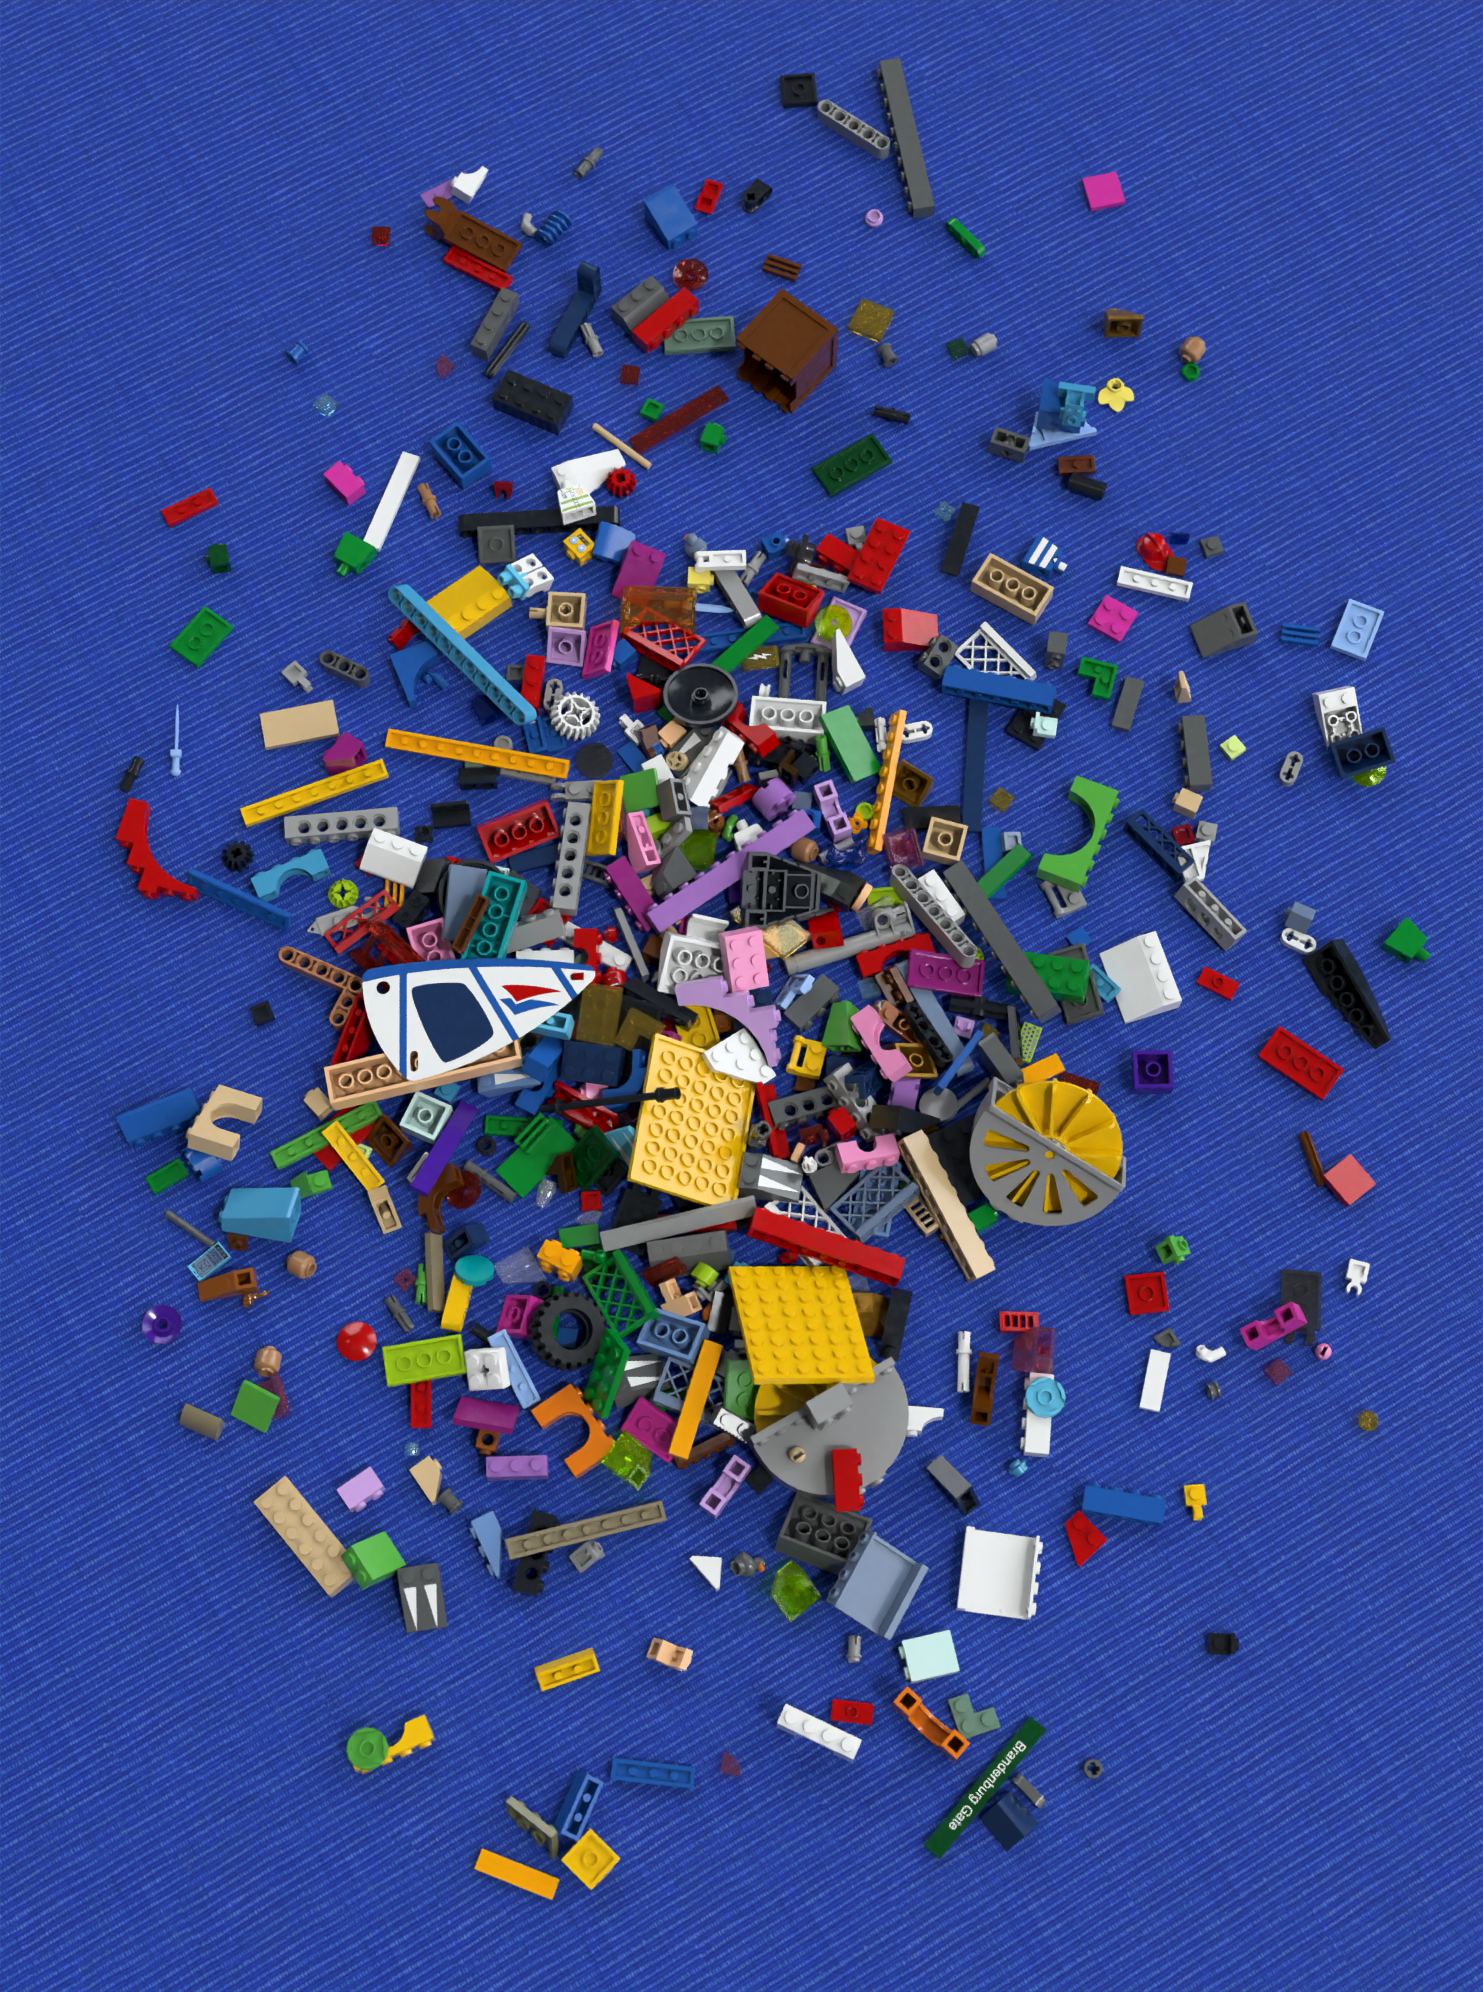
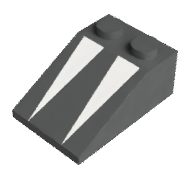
M714 727L692 729L663 757L666 762L670 752L677 751L686 754L689 764L685 770L676 771L670 769L678 779H682L688 774L692 764L702 754L703 748L710 743L716 732Z
M744 1152L738 1185L741 1198L754 1195L755 1199L799 1203L804 1173L802 1165L766 1154Z
M646 1354L630 1356L628 1358L614 1399L617 1409L637 1402L641 1396L647 1398L654 1394L664 1368L661 1356ZM670 1381L662 1384L661 1392L672 1388Z
M433 1563L397 1569L407 1633L448 1627L440 1565Z

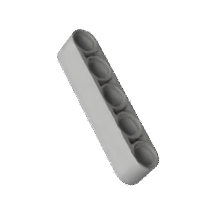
M829 100L819 102L818 120L876 158L884 159L888 157L890 148L889 138Z
M735 570L711 571L731 607L736 609L735 613L744 628L747 629L758 623L762 619V615Z

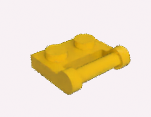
M800 1035L794 1036V1046L790 1062L786 1066V1072L819 1080L827 1048L821 1046L822 1042L805 1039ZM801 1047H805L807 1049L803 1065L798 1067L797 1062Z

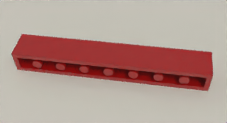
M756 1207L746 1235L893 1287L901 1279L906 1260L898 1254L882 1251L878 1247L867 1246L861 1241L847 1239L841 1234L827 1232L823 1228L810 1226L803 1221L790 1219L783 1214H775L766 1208Z

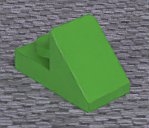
M328 1170L310 1175L307 1172H303L290 1181L291 1187L300 1188V1199L333 1190Z

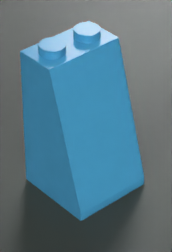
M300 1188L231 1189L230 1195L225 1197L224 1211H220L219 1214L222 1231L291 1243L301 1215Z

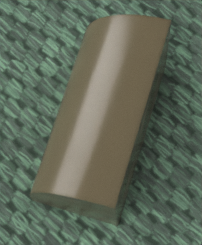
M187 1403L180 1418L181 1426L216 1442L226 1424L222 1419Z

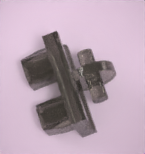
M806 534L803 535L801 543L793 540L785 545L786 553L794 556L792 568L794 569L798 563L810 566L812 562V554L816 545L808 542L809 536Z

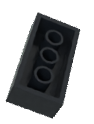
M509 369L492 397L494 409L557 436L574 408L573 396Z

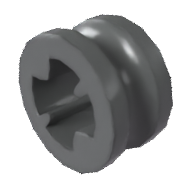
M1213 1381L1212 1384H1205L1211 1401L1215 1397H1222L1217 1381Z
M1091 1759L1084 1764L1083 1771L1088 1778L1095 1779L1102 1774L1103 1767L1100 1761ZM1090 1763H1094V1766L1099 1768V1771L1095 1772L1096 1775H1092V1772L1087 1770V1767L1091 1766Z

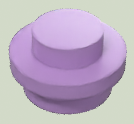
M872 209L866 214V223L869 226L877 227L883 222V215L879 210Z

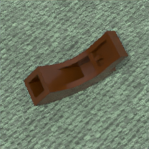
M453 1163L445 1166L427 1198L420 1194L418 1200L419 1216L427 1219L426 1223L429 1230L439 1235L446 1232L441 1215L443 1199L452 1190L464 1186L460 1168Z
M979 1352L970 1424L990 1426L999 1354Z

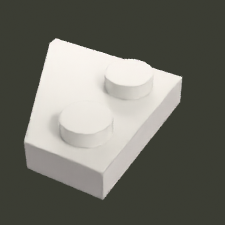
M1210 840L1182 846L1195 860V863L1182 874L1184 883L1194 876L1200 881L1204 880L1211 844ZM1176 857L1178 864L1182 867L1188 863L1183 857Z

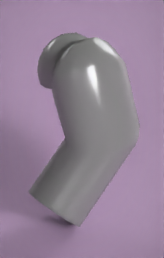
M524 213L521 230L526 235L535 237L534 232L538 229L534 228L531 224L532 215Z

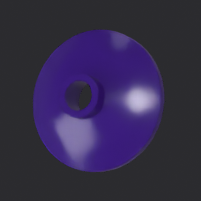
M158 1305L151 1308L145 1314L142 1321L144 1335L148 1340L156 1344H166L173 1341L179 1335L182 1328L180 1314L176 1309L168 1305ZM162 1323L167 1324L165 1329H160Z

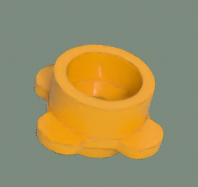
M856 812L852 818H848L854 834H859L861 829L868 827V822L864 821L860 812Z

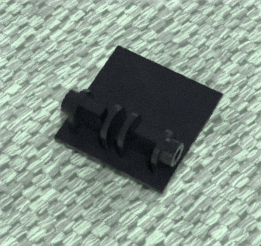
M641 655L636 677L661 689V693H663L667 680L674 672Z

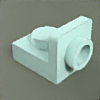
M1036 712V716L1031 718L1030 728L1034 729L1033 736L1055 739L1058 719L1042 717L1040 712Z

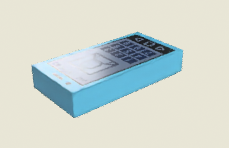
M217 1242L187 1267L201 1282L232 1257Z

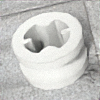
M761 683L758 696L769 697L771 685L764 686Z

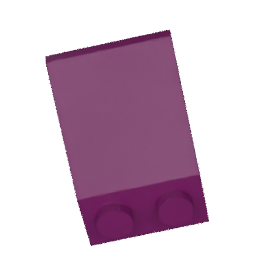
M632 540L626 549L611 596L644 609L662 568L666 553Z

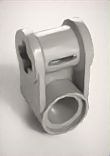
M844 1140L837 1141L816 1152L814 1160L817 1162V1170L838 1162L835 1155L836 1146L839 1143H844ZM825 1157L828 1162L822 1164L818 1161V1158Z

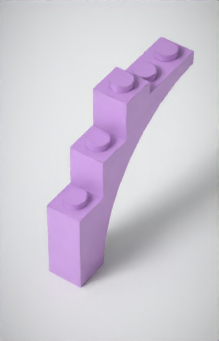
M722 975L676 984L674 988L678 1006H707L731 1015L745 1025L757 1038L765 1052L769 1067L778 1065L781 1059L780 1048H776L777 1033L772 1028H777L779 1021H781V1014L779 1010H776L775 1005L753 1008L755 1006L754 997L750 995L749 990L726 994L728 992V985L726 980L723 981Z

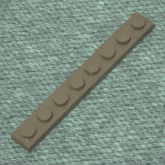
M661 1500L505 1539L504 1541L508 1558L512 1560L664 1522L667 1519Z

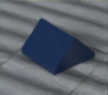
M1012 1791L980 1818L1006 1851H1009L1039 1824Z

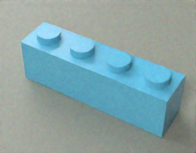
M556 1012L530 1032L570 1041L575 1022L572 1015Z

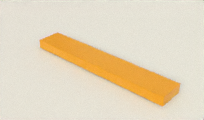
M706 1339L703 1340L667 1454L684 1460L688 1459L723 1345Z

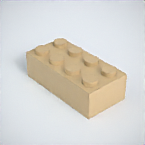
M990 553L973 578L970 591L1024 621L1035 625L1051 600L1054 587Z

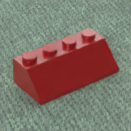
M545 798L475 826L491 864L560 836L553 813Z

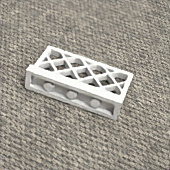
M986 621L980 625V629L958 648L954 655L967 669H972L974 662H984V671L980 672H994L998 675L1010 676L1021 675L1024 679L1030 680L1037 678L1036 672ZM981 635L985 639V646H974L975 639ZM964 649H972V658H963L960 653ZM974 649L985 650V658H974ZM987 650H996L998 652V659H987ZM987 662H997V671H986ZM1000 662H1008L1010 664V671H1000Z
M802 1185L800 1192L803 1195V1201L799 1200V1203L773 1201L764 1206L770 1212L778 1215L783 1214L789 1218L790 1216L801 1218V1221H804V1218L815 1220L814 1227L816 1228L817 1220L825 1221L828 1224L827 1232L841 1234L846 1238ZM780 1202L789 1203L788 1212L780 1211L776 1205ZM791 1204L802 1205V1213H792ZM805 1205L813 1206L815 1216L804 1214ZM798 1254L806 1266L814 1267L822 1263L821 1261Z

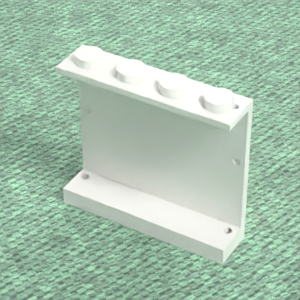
M967 1526L956 1610L1030 1620L1031 1615H1035L1036 1603H1033V1595L1038 1593V1583L1035 1582L1036 1574L1039 1575L1041 1562H1037L1038 1554H1042L1043 1542H1039L1040 1536L1032 1538L975 1530V1527Z

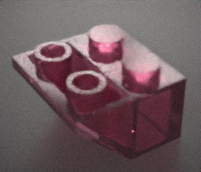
M1035 1326L1015 1337L1012 1370L1052 1374L1056 1328Z

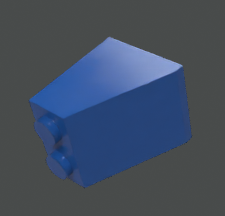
M674 184L644 201L645 221L668 251L679 247L684 241L692 239L698 234L697 222Z
M1044 378L1036 428L1079 434L1080 428L1084 427L1085 422H1081L1080 427L1062 425L1063 419L1059 418L1061 407H1065L1066 398L1057 397L1059 385ZM1084 407L1083 411H1086L1087 415L1088 408Z

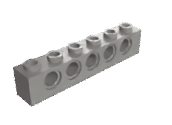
M568 802L567 808H564L563 819L566 820L565 825L561 826L560 832L563 840L558 845L560 860H556L555 872H558L557 878L553 879L555 893L550 898V907H553L554 910L559 909L561 915L577 916L591 815V804ZM574 821L580 822L577 826L571 825ZM575 838L578 840L576 843H569L570 839ZM569 856L575 857V859L572 861L566 860V858ZM565 874H572V877L569 879L563 877ZM564 891L570 892L568 896H561V893Z
M397 807L284 817L285 839L287 844L292 846H299L302 843L319 844L324 841L336 843L339 840L346 839L348 841H356L358 838L370 839L374 828L393 835H400V820ZM378 822H384L383 826H376ZM361 823L366 824L363 828H357ZM341 825L347 826L344 830L338 829ZM322 827H328L324 832L319 831ZM305 828L309 829L307 833H300Z

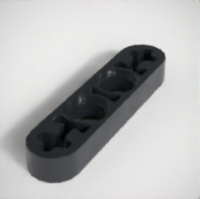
M909 1002L902 1011L905 1020L934 1063L942 1068L947 1067L953 1059L951 1051L921 1007L914 1002ZM918 1024L924 1025L926 1030H922ZM929 1039L935 1041L937 1045H932Z

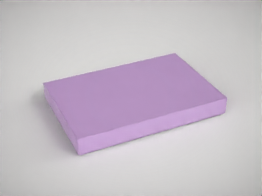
M834 596L811 640V644L823 646L832 653L831 639L835 631L840 629L850 647L867 614V610Z

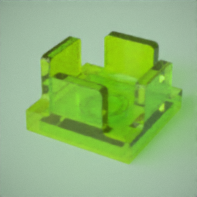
M709 828L707 830H692V833L679 845V848L693 869L708 870L715 863L718 834L709 833Z

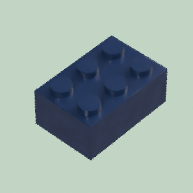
M570 1039V1041L564 1040L560 1079L613 1087L621 1086L626 1047Z

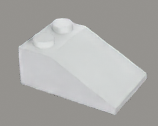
M837 629L831 639L834 681L832 684L834 689L840 692L842 696L861 686L866 676L840 629Z

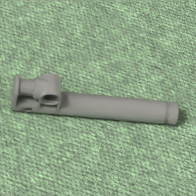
M904 901L901 906L894 908L875 909L871 914L874 930L843 939L844 946L824 949L813 948L793 956L784 957L783 961L788 976L796 974V972L800 973L858 955L859 952L864 950H875L883 944L888 946L894 944L899 939L904 938L907 940L912 938L916 932L907 902ZM884 914L885 919L882 922H877V918Z

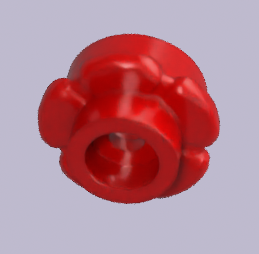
M608 926V929L605 930V941H609L610 944L618 942L617 927Z

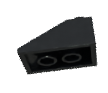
M873 1105L869 1128L875 1129L876 1133L881 1135H887L890 1132L892 1135L902 1136V1133H912L940 1123V1118L903 1106Z

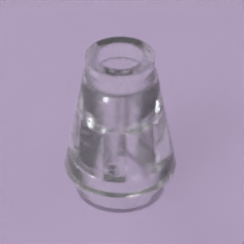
M542 1178L538 1185L535 1205L546 1209L557 1190V1183Z

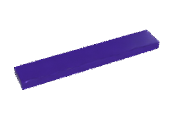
M461 1100L410 1185L411 1190L427 1198L479 1109Z

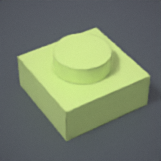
M1235 735L1219 746L1230 761L1246 751V747Z

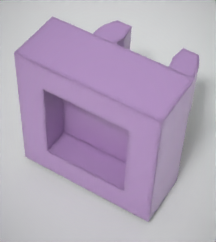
M956 1016L953 1029L957 1036L970 1041L975 1021Z

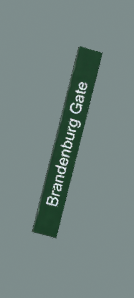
M1030 1716L924 1846L938 1859H941L1046 1732V1729Z

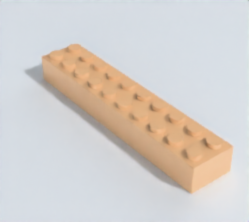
M517 1039L505 1047L469 1064L417 1081L406 1079L385 1053L324 1067L330 1104L336 1111L524 1066V1064H522L523 1054L520 1040ZM412 1051L410 1053V1070L415 1072L418 1069V1053Z

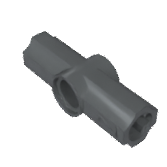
M760 1121L758 1124L751 1125L746 1143L749 1150L756 1151L758 1148L765 1147L766 1140L772 1130L768 1122Z

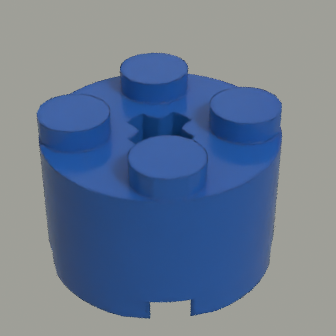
M188 1146L180 1151L182 1158H187L186 1166L197 1181L200 1180V1184L220 1173L221 1169H223L221 1165L222 1160L219 1157L188 1148Z

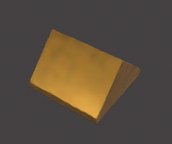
M902 759L896 770L892 795L912 807H920L933 789L934 778Z

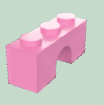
M892 1134L876 1136L873 1143L874 1150L871 1152L860 1150L856 1140L837 1144L835 1155L841 1174L855 1173L858 1170L864 1169L872 1170L876 1167L892 1166L898 1163L900 1152L895 1136Z

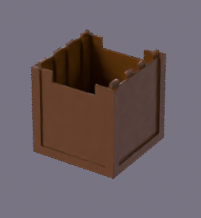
M782 288L736 337L737 348L743 350V362L736 371L737 378L753 385L752 389L758 393H764L766 399L770 402L775 401L781 406L780 409L786 413L793 414L837 366L838 328Z

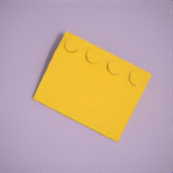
M480 565L426 602L463 639H466L512 607V600L507 591Z

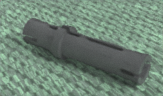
M469 1160L463 1168L464 1171L476 1178L479 1184L483 1183L509 1203H512L518 1193L490 1175L487 1169L483 1170L472 1160Z

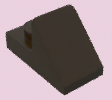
M572 1151L557 1155L546 1172V1175H558V1185L561 1194L578 1189Z

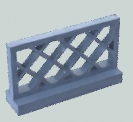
M895 1165L889 1166L893 1170V1176H881V1172L886 1166L876 1167L829 1208L854 1234L856 1239L862 1243L867 1241L920 1195L919 1187L914 1182H911ZM870 1180H878V1189H867V1183ZM881 1180H892V1189H881ZM895 1180L904 1181L907 1186L903 1189H894ZM856 1192L864 1193L863 1201H852V1196ZM866 1193H878L877 1202H867ZM880 1193H892L891 1200L880 1202ZM841 1205H849V1214H840L836 1209ZM852 1205L863 1206V1214H851ZM866 1206H877V1212L873 1215H866ZM851 1218H861L862 1225L855 1229L851 1225Z
M668 1356L650 1402L680 1414L684 1401L681 1400L678 1392L689 1387V1381L685 1373L694 1371L695 1367ZM671 1362L678 1365L681 1371L680 1374L671 1377L668 1370ZM682 1375L687 1386L677 1390L673 1379ZM714 1375L713 1380H715L718 1388L708 1393L707 1399L711 1407L703 1409L699 1423L723 1432V1430L709 1423L712 1412L708 1410L712 1409L714 1412L717 1405L724 1403V1392L722 1390L724 1386H721L720 1383L725 1384V1379ZM670 1381L674 1392L669 1394L660 1391L662 1384ZM719 1390L723 1402L714 1405L709 1394Z

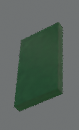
M872 433L812 467V472L828 495L833 498L892 464V460Z

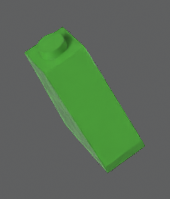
M842 1000L832 1004L821 1046L834 1053L862 1052L861 1034L857 1035L852 1028L854 1023L851 1020V1017L858 1013L859 1009L852 1006L851 1002Z

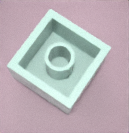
M416 1091L399 1126L403 1132L435 1145L454 1112L451 1105Z

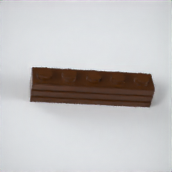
M480 894L477 895L451 946L452 950L464 955L490 903L489 898Z
M724 1432L691 1448L687 1460L675 1456L674 1460L679 1470H685L689 1468L688 1465L698 1464L701 1459H708L715 1452L718 1454L726 1447H733L736 1441L733 1436Z

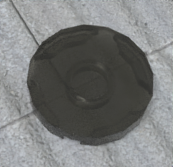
M588 743L577 753V769L586 778H602L612 769V753L601 743Z

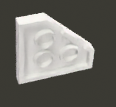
M746 1027L701 1054L711 1072L723 1073L740 1081L752 1082L753 1085L761 1081L764 1084L777 1076L773 1069L769 1067L768 1061Z

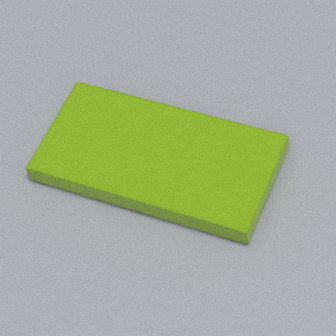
M461 1334L382 1347L388 1388L467 1374Z

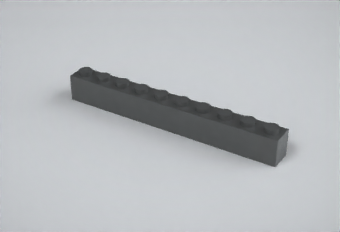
M900 58L879 61V68L876 69L877 78L881 79L880 91L881 94L885 95L883 103L884 108H888L887 121L892 126L890 127L891 138L895 139L893 143L895 153L898 152L899 156L897 157L898 168L901 167L902 172H900L901 181L905 182L906 186L904 187V195L909 199V202H907L908 212H912L913 219L934 216L935 205Z
M961 860L945 870L943 873L946 879L943 881L949 890L951 888L954 889L955 893L953 896L957 902L964 904L965 907L962 910L968 918L972 916L974 919L972 925L977 932L981 931L983 933L981 939L987 947L991 945L993 948L990 951L996 961L1000 959L1002 962L1000 967L1006 976L1010 974L1012 977L1010 983L1015 990L1019 989L1022 994L1019 996L1025 1005L1029 1003L1032 1009L1029 1012L1035 1020L1039 1018L1043 1024L1062 1012L964 862Z

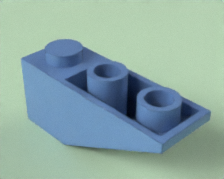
M491 1511L471 1521L473 1527L469 1529L474 1539L478 1538L481 1543L478 1548L482 1557L487 1556L490 1562L487 1564V1568L491 1576L496 1575L497 1579L501 1578L503 1531L494 1512Z

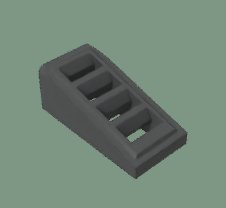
M585 859L584 869L586 865H588L586 873H583L582 879L611 890L613 884L608 883L603 875L605 873L604 868L607 866Z

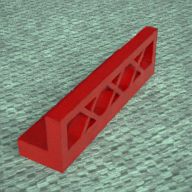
M384 888L325 932L324 935L337 953L340 954L398 911L400 907ZM385 894L391 903L386 907H378V899ZM365 908L374 909L373 916L369 919L362 918V912ZM351 919L359 920L358 927L355 930L346 929L347 922ZM334 931H343L342 939L335 943L330 934Z
M557 1080L554 1083L556 1094L547 1104H554L557 1098H561L563 1102L590 1100V1098ZM604 1106L565 1110L562 1115L588 1131L594 1125H597L603 1133L620 1128L618 1115Z
M762 1081L756 1082L755 1096L761 1121L768 1122V1125L772 1127L771 1134L766 1140L769 1154L782 1160L790 1159L791 1154L785 1129H773L767 1104L777 1100L774 1084L763 1086Z

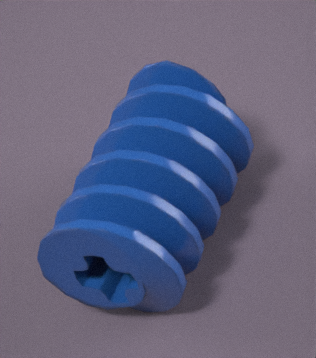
M554 210L552 215H549L547 220L543 222V225H540L539 229L534 232V236L544 247H548V243L554 245L553 239L558 240V234L563 235V230H567V225L571 226L572 221L562 210Z

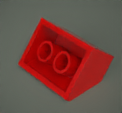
M776 572L759 592L758 609L807 628L817 615L825 591Z

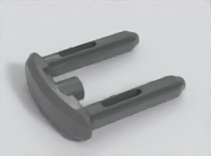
M795 643L783 646L778 651L781 654L778 698L789 699L792 656L799 655V663L805 665L810 664V656H815L818 658L815 701L826 702L829 657L832 656L831 652L823 646L808 643ZM785 663L788 664L787 678H783ZM821 666L825 667L823 681L820 680Z

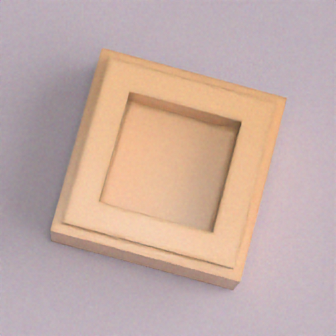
M800 1142L797 1144L790 1162L799 1164L805 1151L804 1144Z

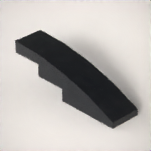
M962 502L941 572L956 576L960 575L979 513V506Z

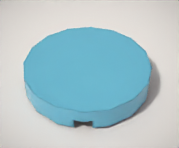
M1047 1377L1038 1378L1031 1382L1025 1394L1026 1406L1030 1412L1042 1418L1057 1415L1064 1407L1066 1399L1061 1384Z

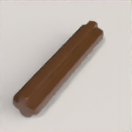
M1303 1131L1299 1134V1138L1318 1187L1324 1186L1326 1183L1321 1177L1325 1175L1312 1137L1309 1131Z

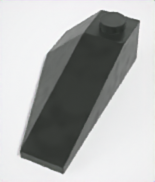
M792 861L821 872L820 898L847 913L866 883L865 879L850 871Z

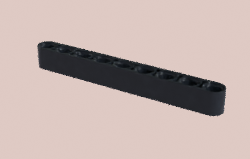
M616 506L596 507V515L563 525L560 509L462 514L458 517L459 536L464 538L478 537L477 527L514 525L515 535L575 532L579 528L582 531H597L600 521L620 527V509Z

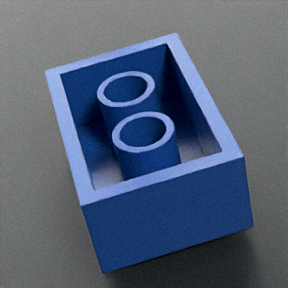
M458 421L429 441L433 455L463 489L492 470L490 457Z

